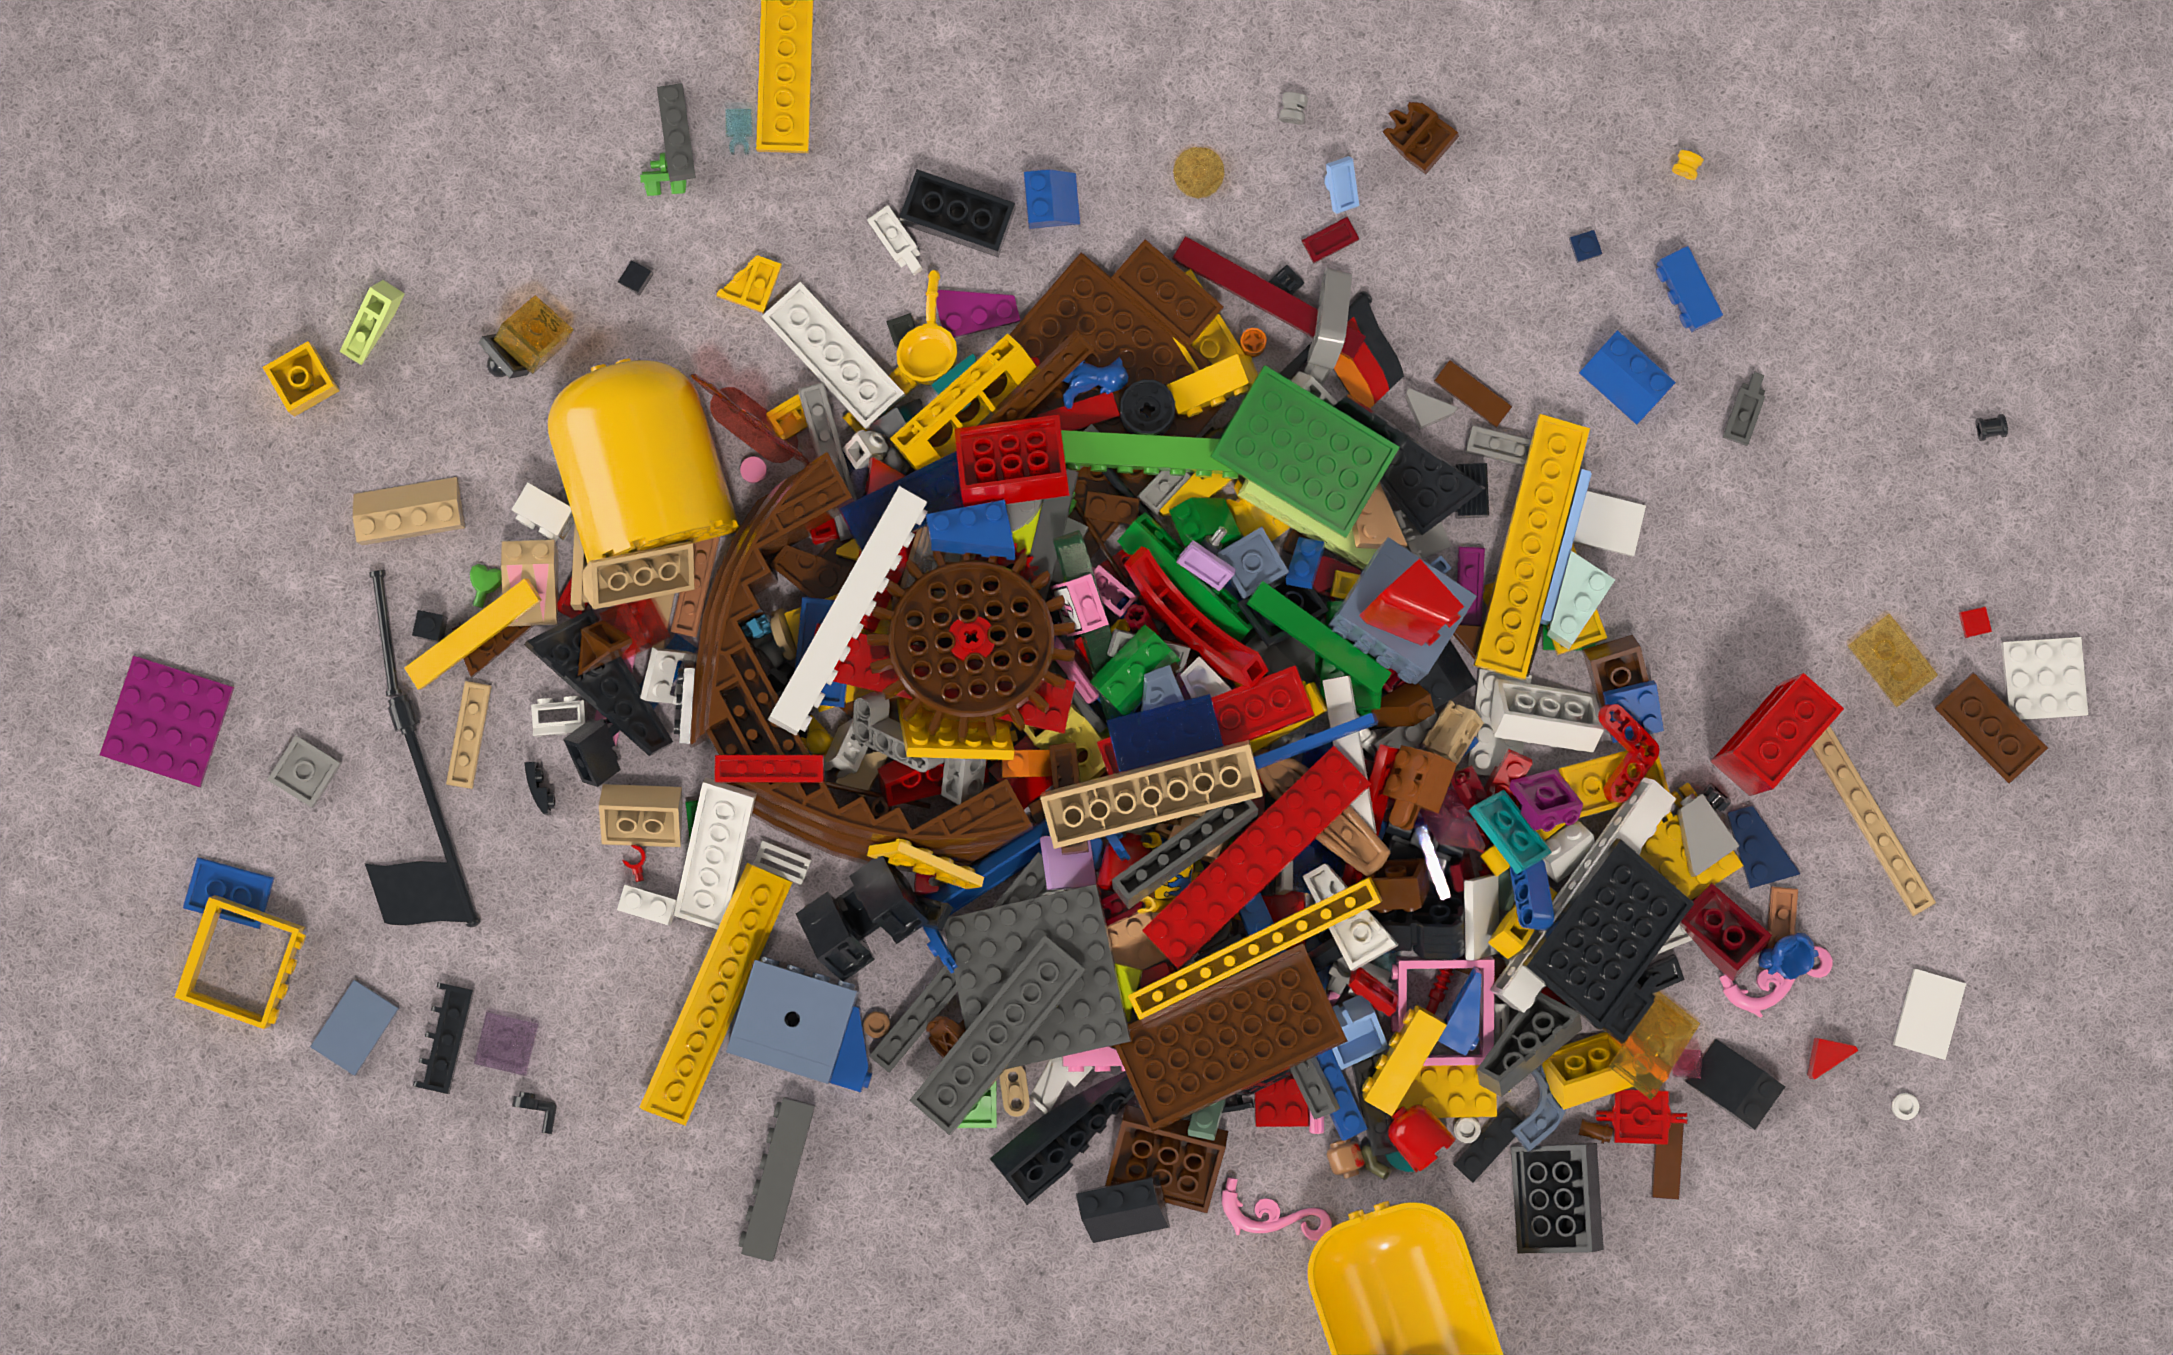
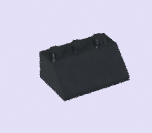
M1451 640L1448 641L1429 673L1418 682L1422 688L1430 693L1434 710L1477 684Z
M1159 1175L1076 1193L1081 1220L1093 1243L1170 1228Z

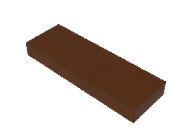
M1449 360L1434 380V383L1495 428H1497L1512 408L1510 404L1451 360Z
M1672 1123L1669 1129V1144H1655L1652 1198L1679 1200L1683 1123Z

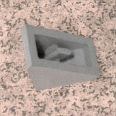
M1408 388L1404 396L1419 430L1453 416L1457 409L1453 405Z

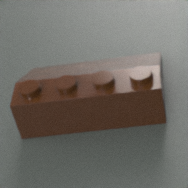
M1125 1105L1105 1186L1116 1184V1182L1121 1183L1159 1175L1165 1203L1208 1213L1226 1149L1229 1131L1218 1128L1215 1140L1189 1136L1188 1128L1190 1121L1180 1119L1152 1132L1142 1109Z

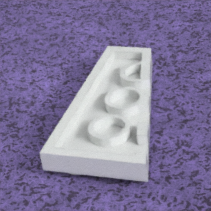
M1323 864L1302 876L1316 903L1348 888L1328 864ZM1368 909L1329 927L1349 969L1352 971L1398 946V943Z

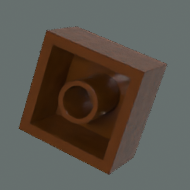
M1426 858L1386 860L1378 871L1370 875L1382 902L1368 908V910H1377V912L1385 913L1392 909H1403L1410 912L1421 908L1430 889Z

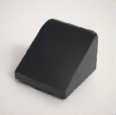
M631 260L618 283L640 296L654 274L651 270Z

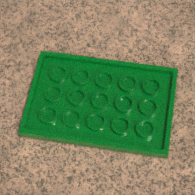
M1264 365L1210 457L1343 538H1347L1400 447Z

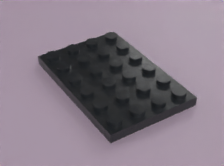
M1616 838L1522 966L1576 1012L1580 1013L1590 1024L1601 1030L1694 903L1624 841Z

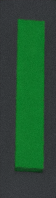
M1264 581L1259 584L1246 603L1341 672L1350 676L1351 679L1375 696L1380 692L1391 675V672Z

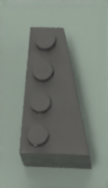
M1539 992L1530 1008L1524 1013L1518 1012L1477 1068L1479 1085L1503 1097L1582 1030L1580 1013Z

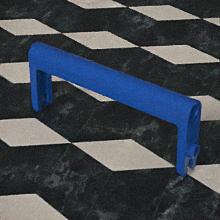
M1046 818L1033 825L1032 830L1004 844L970 866L975 869L976 874L984 877L982 887L964 889L945 882L939 886L937 893L926 894L923 897L950 904L953 907L950 913L952 915L1025 868L1038 852L1042 854L1040 838L1050 836ZM1121 832L1105 836L1121 861L1131 859L1119 840L1123 837ZM923 926L930 940L927 946L934 957L939 956L950 973H954V969L958 966L949 952L939 930Z

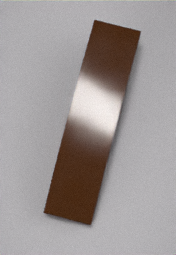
M1076 743L1049 745L1053 789L1081 783ZM1088 840L1061 847L1062 855L1089 852Z

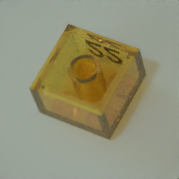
M534 295L501 324L494 340L531 374H534L567 344L574 329Z

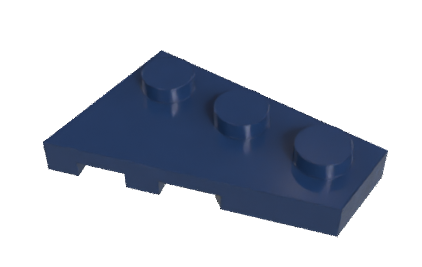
M1753 806L1726 813L1733 838L1739 845L1737 851L1743 864V871L1749 889L1800 875V872Z

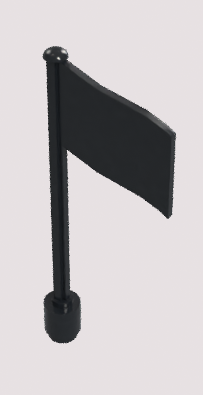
M408 694L388 700V711L395 732L401 731V734L405 735L447 862L416 861L387 866L365 863L384 923L407 926L447 921L467 922L465 924L467 927H476L480 924L481 919L478 920L415 732L417 731L416 726L421 723L414 702L409 699Z

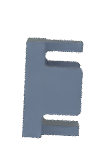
M1262 527L1218 552L1216 555L1236 569L1235 574L1229 581L1234 590L1239 592L1242 599L1252 595L1262 581L1270 585L1289 573Z

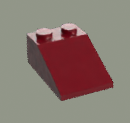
M1711 883L1693 901L1694 905L1680 922V925L1708 959L1734 981L1761 951L1767 947L1772 934Z

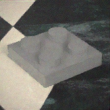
M295 735L267 780L311 808H314L342 763Z

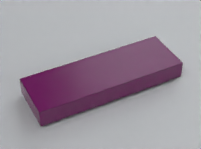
M1458 547L1457 583L1477 596L1459 625L1482 626L1485 548Z

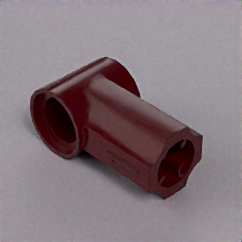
M1134 604L1127 608V613L1124 617L1133 633H1137L1146 625L1162 639L1157 626L1144 605Z

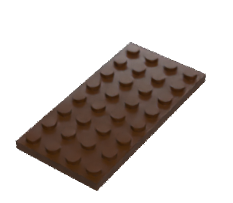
M1301 944L1129 1024L1131 1042L1114 1046L1151 1131L1154 1132L1348 1042L1308 952L1304 944Z

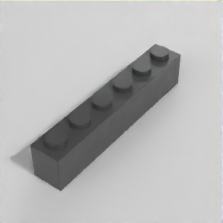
M1250 799L1210 810L1113 878V889L1127 908L1130 909L1258 818V808Z
M785 1097L782 1103L777 1101L773 1117L777 1118L775 1128L770 1127L766 1143L770 1144L768 1154L763 1153L759 1169H763L761 1180L756 1179L752 1195H756L754 1206L749 1205L745 1221H749L747 1232L742 1231L738 1247H742L741 1254L769 1262L774 1261L815 1105Z

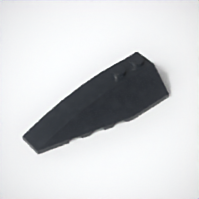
M1126 1072L1106 1079L1058 1105L1028 1126L990 1158L991 1162L1026 1205L1030 1204L1072 1168L1073 1164L1070 1161L1079 1152L1084 1154L1090 1147L1088 1142L1097 1132L1101 1134L1107 1127L1106 1123L1109 1117L1117 1115L1133 1097L1135 1092Z

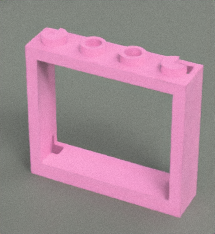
M1396 956V964H1392L1391 978L1396 980V990L1392 991L1398 995L1396 1016H1391L1392 1032H1400L1405 1024L1402 1021L1407 1012V969L1473 968L1475 966L1480 968L1482 974L1480 1054L1466 1056L1429 1055L1423 1066L1480 1065L1494 1047V993L1490 990L1494 985V959L1492 956L1475 961L1466 960L1465 956L1454 960L1423 959L1420 956Z

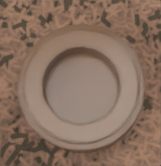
M872 1012L864 1020V1030L870 1037L881 1038L890 1029V1020L882 1012Z

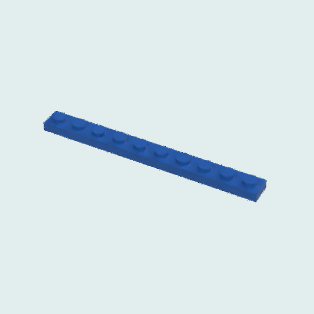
M1261 893L1257 894L1238 913L1248 936L1274 924ZM1284 949V950H1282V951H1280V952H1278V953H1276V954H1274V955H1272V956H1270V957H1268V958H1266V959H1264V960H1262V961H1260V962L1262 963V962H1264V961H1266V960H1268V959H1271V958H1273V957H1275V956H1277V955H1279V954H1281V953H1283V952H1286V949ZM1330 1049L1315 1056L1340 1106V1109L1331 1113L1330 1116L1341 1140L1345 1141L1367 1130V1126L1332 1050Z

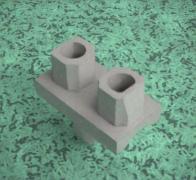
M1344 957L1331 964L1329 970L1331 976L1327 984L1328 989L1341 995L1346 984H1349L1351 973Z

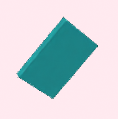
M1505 790L1481 801L1469 810L1470 814L1516 874L1547 858L1552 853L1539 834L1532 829L1522 816L1521 811Z

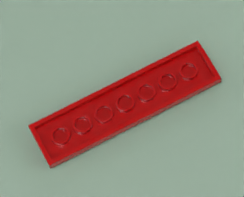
M1295 665L1261 678L1252 688L1244 685L1098 741L1097 745L1108 775H1113L1247 740L1252 741L1314 717L1315 714Z

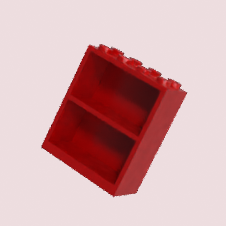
M1801 673L1779 683L1710 762L1749 796L1773 790L1844 708L1805 673Z

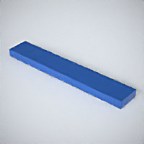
M1370 713L1254 757L1257 770L1377 725V717L1374 713Z

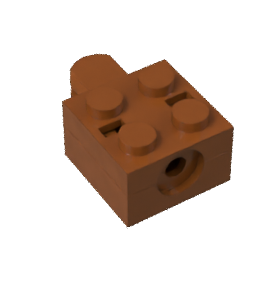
M1401 745L1383 795L1396 800L1389 817L1390 823L1403 830H1410L1414 827L1420 809L1439 814L1457 763L1435 753Z

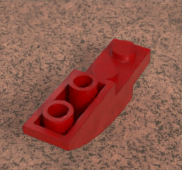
M1508 749L1499 766L1494 767L1484 786L1488 797L1505 790L1512 799L1514 794L1509 789L1511 780L1525 777L1533 764L1532 759ZM1470 817L1463 832L1467 834L1468 838L1466 846L1484 853L1491 840L1477 821Z

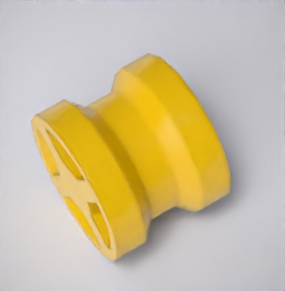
M1680 150L1678 163L1673 165L1672 172L1679 176H1684L1686 179L1695 180L1698 175L1697 168L1702 165L1704 159L1691 151Z

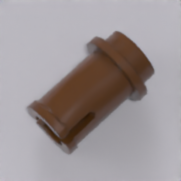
M1582 1119L1578 1135L1600 1140L1601 1144H1604V1142L1610 1143L1613 1127H1609L1607 1123L1601 1125Z

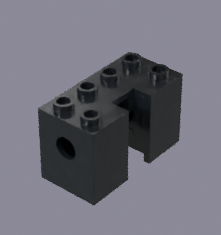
M879 856L876 859L870 860L869 863L851 874L849 877L854 886L836 899L827 891L796 913L797 919L816 958L843 982L875 960L865 940L866 936L882 927L892 937L893 941L898 944L929 922L907 878L893 864L888 863V859L885 856Z

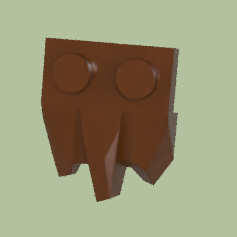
M1409 102V112L1407 115L1397 109L1388 113L1396 123V127L1394 129L1386 128L1382 132L1406 161L1426 175L1458 139L1459 133L1442 121L1438 114L1424 103Z

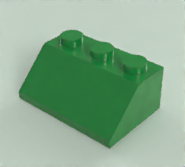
M1144 625L1091 679L1090 683L1124 717H1127L1143 699L1144 675L1158 668L1171 665L1174 662L1178 664L1181 660L1154 631Z

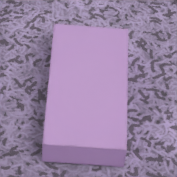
M1192 541L1186 547L1176 562L1218 591L1233 577L1236 570L1195 541Z

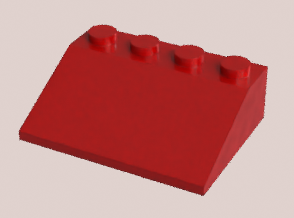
M1059 415L954 429L960 488L964 507L1005 500V504L1070 496Z

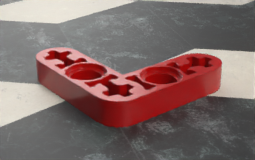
M1607 704L1599 711V722L1628 753L1606 782L1604 796L1610 802L1622 803L1629 799L1657 760L1660 748L1658 743L1620 705ZM1610 711H1613V712H1614L1612 716H1613V718H1614L1616 721H1610V719H1611V715L1609 714ZM1628 726L1633 729L1634 733L1630 741L1625 737V729ZM1642 746H1648V755H1644L1646 750ZM1631 763L1636 767V774L1633 778L1629 777L1627 773V768ZM1615 786H1620L1618 788V792L1620 793L1619 795H1615L1617 792Z

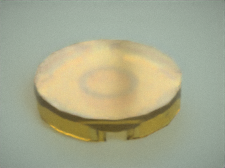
M1192 147L1182 152L1176 159L1173 169L1174 182L1178 189L1186 196L1196 199L1207 198L1216 193L1221 187L1225 175L1224 164L1219 155L1211 149Z

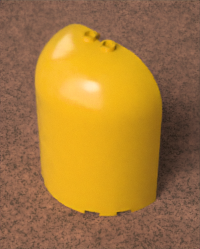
M628 358L620 360L613 365L606 366V364L592 367L591 372L574 380L558 394L550 408L548 434L587 563L591 560L658 548L686 540L697 543L737 532L739 523L700 397L694 385L682 372L662 362L651 360L631 361Z
M1384 1201L1373 1205L1375 1210L1364 1213L1363 1209L1349 1213L1348 1220L1332 1227L1316 1243L1308 1263V1284L1332 1355H1503L1464 1237L1456 1223L1438 1208L1418 1202L1390 1205L1389 1201Z

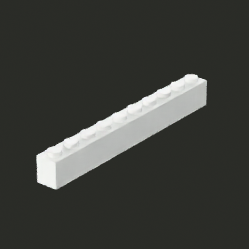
M900 486L898 487L768 718L769 721L794 735H797L799 730L805 732L812 717L808 716L813 706L818 709L825 696L821 692L826 683L831 685L838 673L834 667L838 660L844 662L851 650L847 646L851 637L857 639L864 627L860 623L864 614L870 616L877 603L873 601L876 592L882 593L889 582V579L885 576L889 569L895 571L902 559V556L898 555L902 546L908 548L915 535L911 532L915 523L921 525L928 512L924 510L927 503L925 500Z
M1644 777L1629 799L1623 802L1552 902L1554 921L1616 838L1624 841L1638 855L1641 853L1642 846L1655 833L1656 826L1670 812L1672 804L1676 800L1674 796L1655 780ZM1535 930L1525 947L1514 955L1490 989L1511 1008L1523 1013L1533 1005L1536 995L1546 985L1522 966V964L1547 931Z

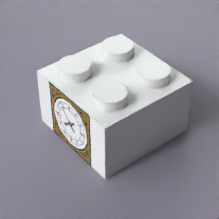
M528 482L512 508V511L517 514L515 519L532 530L535 526L539 527L538 532L550 540H555V543L557 539L565 541L575 524L570 506Z

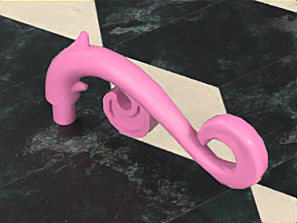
M1814 946V950H1817L1819 953L1817 957L1820 960V965L1816 969H1811L1807 974L1815 978H1822L1831 971L1833 960L1826 949ZM1767 969L1762 970L1756 979L1758 987L1761 990L1769 991V983L1772 982L1775 985V989L1769 995L1754 998L1745 995L1748 993V990L1739 989L1737 984H1734L1725 974L1719 977L1724 987L1723 992L1728 1000L1736 1007L1749 1011L1760 1018L1763 1016L1760 1010L1768 1009L1782 1000L1795 979L1783 978L1778 972L1770 975Z
M1227 1177L1226 1188L1222 1190V1206L1234 1227L1236 1235H1240L1241 1229L1251 1233L1274 1232L1309 1215H1315L1321 1220L1320 1227L1316 1230L1310 1229L1306 1222L1301 1224L1302 1232L1309 1240L1319 1241L1332 1228L1330 1216L1320 1208H1307L1279 1218L1280 1208L1278 1204L1268 1198L1260 1199L1254 1208L1258 1218H1261L1264 1212L1268 1213V1220H1251L1242 1214L1239 1209L1243 1204L1237 1199L1236 1186L1238 1179Z

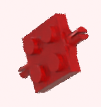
M1622 1090L1615 1093V1104L1612 1111L1596 1110V1115H1607L1606 1117L1596 1116V1121H1612L1615 1129L1614 1143L1669 1144V1129L1672 1123L1687 1124L1688 1119H1677V1117H1688V1113L1672 1112L1669 1105L1670 1091Z

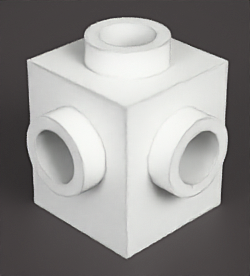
M861 430L852 436L851 440L842 450L857 470L867 468L869 459L872 457L882 461L889 447L885 443L883 436L878 432Z

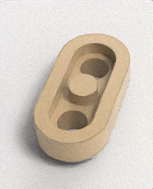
M1021 1066L1006 1069L1000 1075L1003 1107L1009 1115L1019 1117L1028 1111L1030 1105L1026 1073ZM1016 1072L1018 1074L1017 1081H1009L1008 1074ZM1014 1098H1019L1022 1105L1019 1108H1014L1011 1105V1101Z

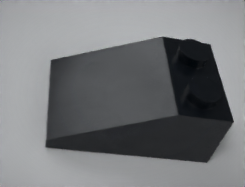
M1286 576L1269 585L1320 622L1329 611L1313 587L1309 589L1287 585ZM1252 595L1238 602V607L1267 647L1292 638L1287 632L1246 604Z
M1715 1039L1685 1081L1739 1122L1753 1130L1758 1127L1786 1087L1717 1039Z

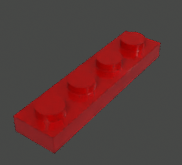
M715 755V783H824V755Z

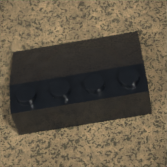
M1597 1143L1537 1145L1531 1151H1527L1524 1146L1511 1147L1517 1254L1588 1253L1604 1250Z

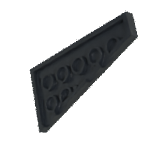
M1349 394L1333 405L1339 411L1400 447L1380 482L1421 535H1424L1485 489L1481 484Z
M592 609L525 642L524 645L648 756L659 752L673 743L672 738L649 701L640 698L642 690L622 657H618L578 676L581 629L599 622Z

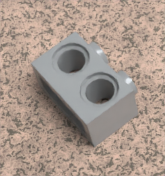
M945 758L941 795L959 805L983 792L986 759Z

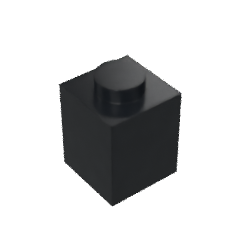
M417 610L412 636L438 643L444 639L448 618L444 615Z

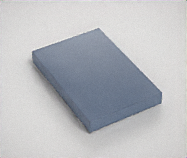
M353 980L310 1047L356 1076L399 1008L360 982Z

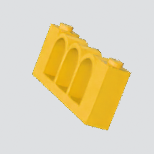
M1007 333L896 432L890 440L914 470L927 482L957 458L954 429L977 426L1037 368L1023 347ZM1004 372L1007 376L1005 390L999 396L989 399L983 390ZM977 396L980 401L978 414L969 422L960 423L955 415ZM950 421L953 426L951 438L942 446L932 447L928 439Z

